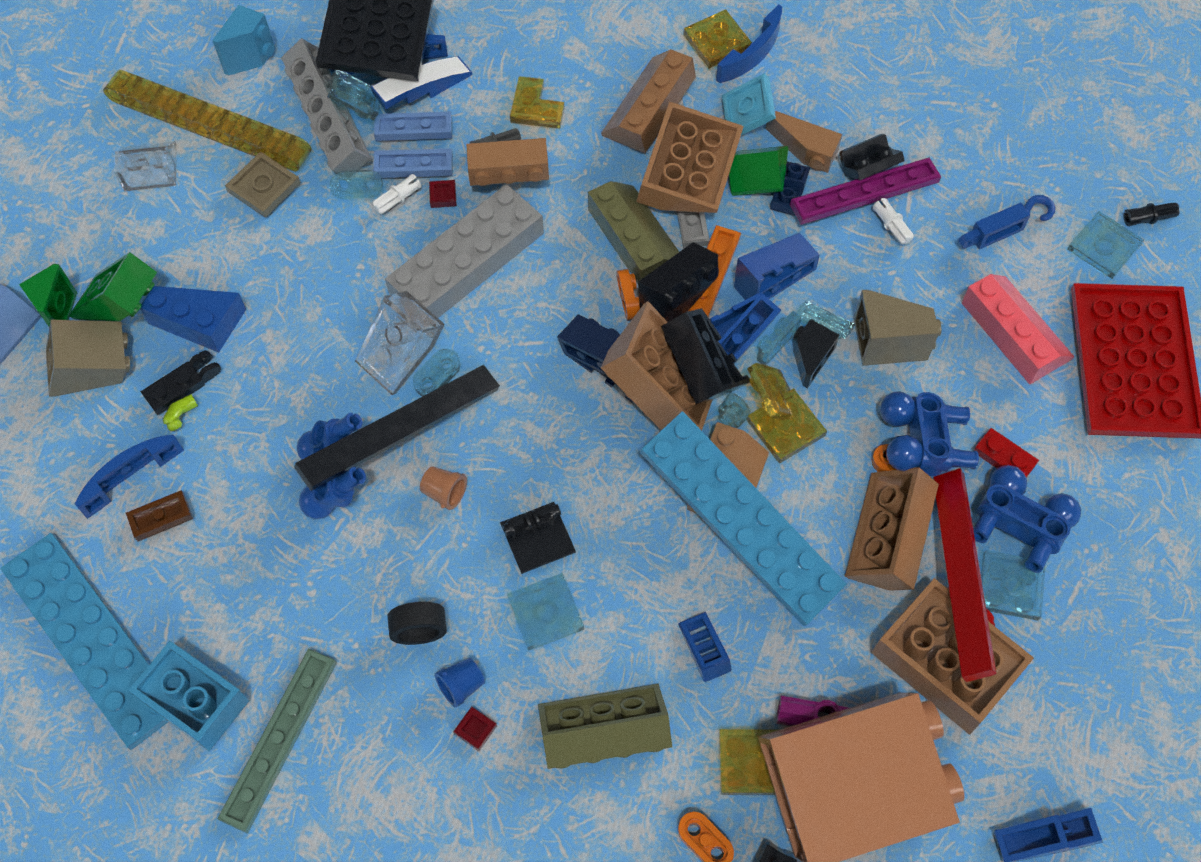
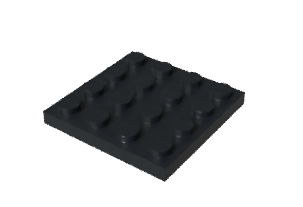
M329 0L316 58L317 68L419 81L434 0Z

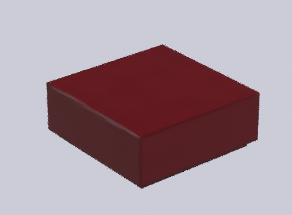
M455 180L429 181L431 208L457 206Z
M471 706L453 733L471 747L480 751L496 729L497 724Z

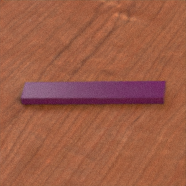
M929 157L873 174L862 180L856 179L791 199L790 206L800 224L803 225L881 201L882 198L887 199L939 183L941 175Z

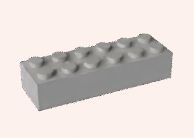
M507 184L387 276L385 281L389 296L425 329L544 234L543 216Z

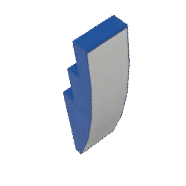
M459 56L438 59L421 65L419 81L387 78L371 86V91L386 110L404 99L409 104L425 94L433 98L470 77L472 71Z

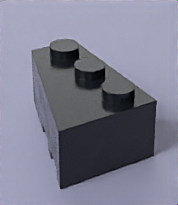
M702 308L685 312L661 326L665 334V340L675 356L677 367L682 372L688 385V391L696 405L727 395L752 382L748 375L742 376L734 365L737 359L733 353L727 354L719 343L722 337Z

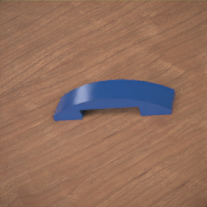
M778 4L764 18L762 34L742 54L733 49L718 63L717 82L723 83L742 76L757 66L767 56L778 37L782 16L781 5Z
M174 435L152 438L130 447L115 456L95 473L79 494L75 502L76 507L88 519L112 502L106 495L107 492L151 461L155 460L161 467L183 452L184 449Z

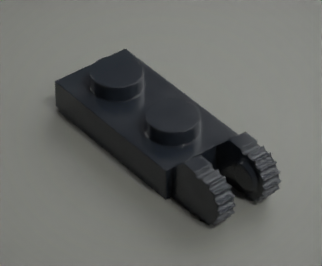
M205 350L194 355L190 362L187 361L140 392L154 412L160 415L168 410L172 403L193 394L205 386L206 382L221 372V367L217 362L205 366L212 358L210 352Z

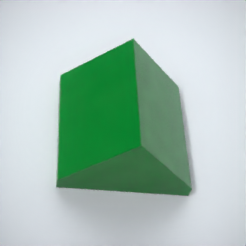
M788 146L736 151L729 172L732 195L783 191Z
M52 264L19 284L49 327L51 320H69V315L78 293L59 264Z

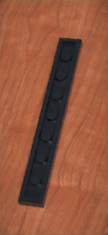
M482 365L296 462L294 468L310 491L344 474L350 468L357 467L496 392L500 385L485 365Z

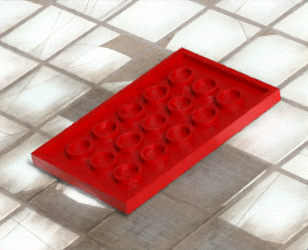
M1074 283L1071 288L1088 435L1201 439V395L1184 287Z

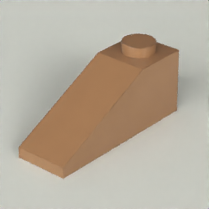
M775 111L776 119L766 123L765 129L782 145L788 146V150L804 165L828 173L838 153L842 134Z

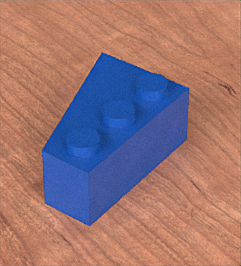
M797 233L739 257L734 288L745 300L759 292L768 299H771L816 270L820 254L800 233Z
M154 286L142 302L140 310L148 324L219 353L245 313L246 307L240 294L236 292Z
M759 292L734 305L728 311L710 318V321L722 337L719 343L727 354L733 353L737 362L773 322L781 309Z

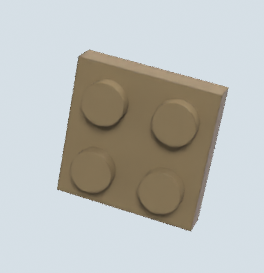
M259 152L225 187L228 193L266 218L301 182L298 176L262 152Z

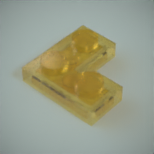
M519 76L510 113V123L560 129L565 109L564 102L541 99L544 79Z
M759 363L748 367L747 370L751 376L749 379L750 384L760 394L763 400L761 405L765 413L771 418L785 420L793 415L785 400L792 392L781 370Z

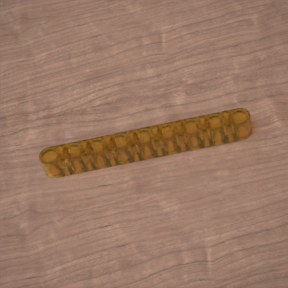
M117 70L103 89V93L111 101L252 156L262 152L291 171H298L312 150L308 142L298 136L123 70Z

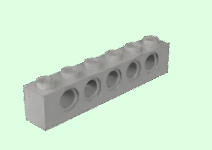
M301 38L281 57L286 67L285 72L291 78L294 85L293 90L299 96L302 102L301 107L311 122L310 127L316 133L320 141L319 146L326 154L328 166L335 173L351 177L371 157L329 69L317 68L316 66L319 48Z

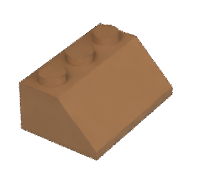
M546 138L466 144L470 186L549 180Z
M717 422L710 440L757 488L769 452L745 431ZM687 504V510L695 512L693 508L689 504Z

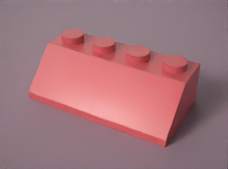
M990 274L968 287L962 301L963 306L1029 385L1073 360L1075 356L1006 276Z

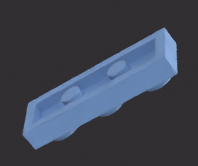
M451 111L375 114V141L452 138Z
M452 149L374 151L373 173L375 178L409 177L411 174H414L416 177L452 176Z

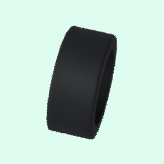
M406 603L391 609L387 614L390 640L398 644H425L436 641L447 633L445 609L438 603Z

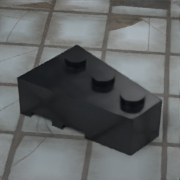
M694 242L638 281L640 308L644 303L649 302L667 322L688 312L718 277V254Z

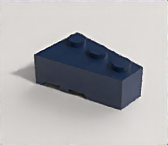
M578 314L557 336L564 354L590 373L596 370L607 378L605 384L611 388L616 384L605 374L601 366L608 350L620 334L613 328H605L592 318L587 319Z

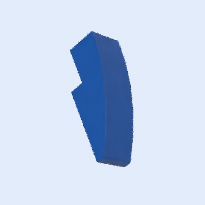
M1091 808L995 830L1004 862L1023 861L1103 843Z

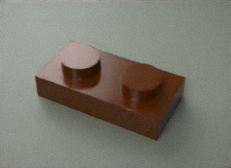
M182 490L126 512L133 536L137 542L193 519Z

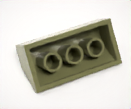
M610 181L588 191V211L631 274L634 273L638 284V281L679 253V251L649 207L636 202L639 193L635 187Z
M659 683L538 704L548 769H563L574 764L597 763L603 759L614 757L626 758L632 754L659 752L666 748H672L669 716Z

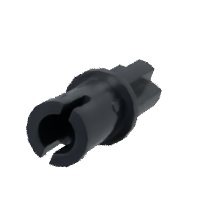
M1176 202L1156 206L1153 203H1149L1145 207L1126 209L1124 222L1127 226L1141 223L1155 224L1157 220L1179 216V205Z

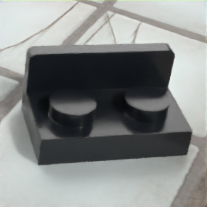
M879 134L839 152L845 176L857 180H862L905 161L903 151L892 149L888 145L885 134Z

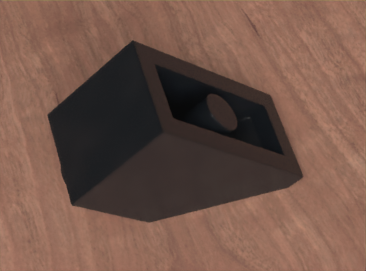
M812 319L809 320L805 327L800 326L793 337V340L796 341L793 353L802 385L807 389L836 349L839 334Z

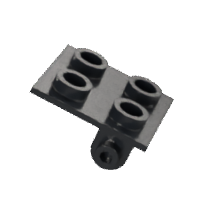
M554 502L500 522L521 574L576 553L560 516L559 506Z

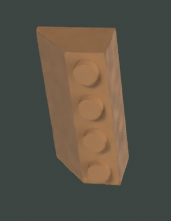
M671 49L652 57L601 132L602 136L646 153L660 131L669 101L678 104L696 78L693 57Z
M921 468L871 473L845 577L889 591L914 590L939 485Z

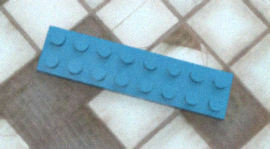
M683 411L639 451L803 626L808 625L847 585Z
M52 533L46 535L0 568L127 748L130 750L134 749L168 723L166 719L128 691L149 666V663Z

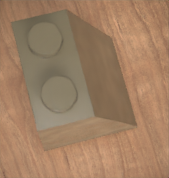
M871 290L861 291L853 319L862 366L928 360L932 350L936 347L937 337L941 335L942 331L941 322L939 319H936L934 309Z
M51 320L46 344L49 397L123 382L124 374L130 371V358L124 354V349H127L128 337L126 332H122L121 322Z

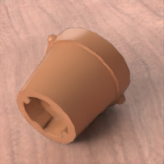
M432 466L427 469L421 479L420 491L438 502L441 508L453 510L464 496L467 478L463 473L450 472Z

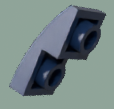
M787 161L783 191L775 192L770 206L771 210L795 216L790 202L791 199L802 196L810 167Z

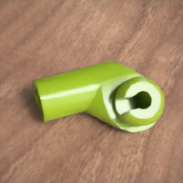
M192 394L172 403L163 417V424L167 425L169 431L181 428L182 422L179 417L198 407Z

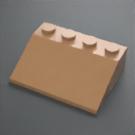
M669 101L636 202L666 211L717 213L744 126Z
M646 302L610 347L601 369L660 430L664 429L683 411L702 431L712 400L696 405L688 391V385L684 376L677 367L675 356L665 340V334L661 326L666 324L667 321L649 302Z
M935 578L881 637L872 651L873 655L927 700L932 701L940 711L969 735L985 719L1034 659V657L988 621L997 674L965 682L961 675L950 592L948 588Z

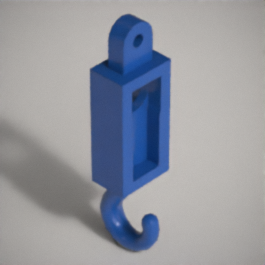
M1032 196L1024 206L1020 202L975 222L973 230L962 235L958 243L963 249L976 245L978 249H982L1023 231L1030 218V211L1035 204H1042L1048 209L1046 214L1040 216L1041 221L1051 219L1055 214V204L1047 196Z

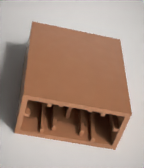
M899 692L758 736L794 858L797 862H841L960 823L954 804L964 801V789L954 766L950 763L941 765L934 740L943 738L944 729L938 710L932 701L921 702L918 693Z

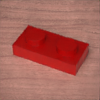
M993 428L988 430L973 450L977 451L979 457L995 468L1005 465L1018 467L1024 472L1026 478L1039 462L1036 457Z

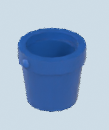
M466 658L446 669L442 668L434 675L442 694L453 707L463 704L466 698L485 684L482 672L471 658Z

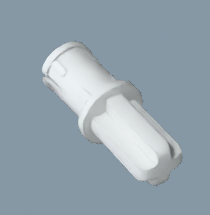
M411 174L396 186L391 185L389 191L373 201L372 204L376 212L383 214L396 204L404 203L406 197L422 187L419 179L414 182L417 177Z
M886 198L881 199L883 205L877 201L873 206V210L884 222V228L890 230L900 244H909L914 235L904 223L902 214L897 213Z

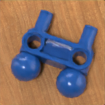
M901 391L891 392L882 400L880 414L883 420L894 427L909 424L910 436H897L887 446L886 457L893 468L899 471H906L910 468L919 467L929 476H937L941 472H947L951 467L976 469L979 462L978 452L953 449L947 424L967 425L970 419L969 407L945 405L938 395L930 392L920 393L917 397H911L909 394Z
M348 413L341 420L317 421L312 430L304 433L298 440L296 447L298 456L302 460L360 429L363 424L361 417L356 413ZM352 467L344 474L312 491L306 486L299 496L300 509L307 517L322 519L329 516L336 506L347 507L352 500L354 488L365 482V472L359 467L357 469Z
M1012 465L1000 466L991 474L989 488L977 508L980 517L973 528L975 541L986 543L994 528L997 527L1033 547L1025 566L1032 572L1040 573L1049 556L1060 551L1065 539L1070 534L1071 528L1079 522L1081 507L1074 497L1064 493L1054 494L1046 500L1044 506L1023 495L1027 488V478L1024 472Z

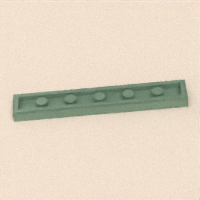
M308 648L217 819L248 834L337 664L334 659Z

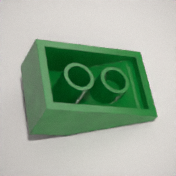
M129 252L94 276L69 316L73 319L121 321L127 316L133 317L142 306L139 302L142 296H146L154 287L155 283L152 280L157 272Z

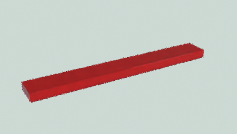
M961 468L935 476L933 480L939 484L936 501L961 675L965 682H970L996 675L997 673L965 475Z

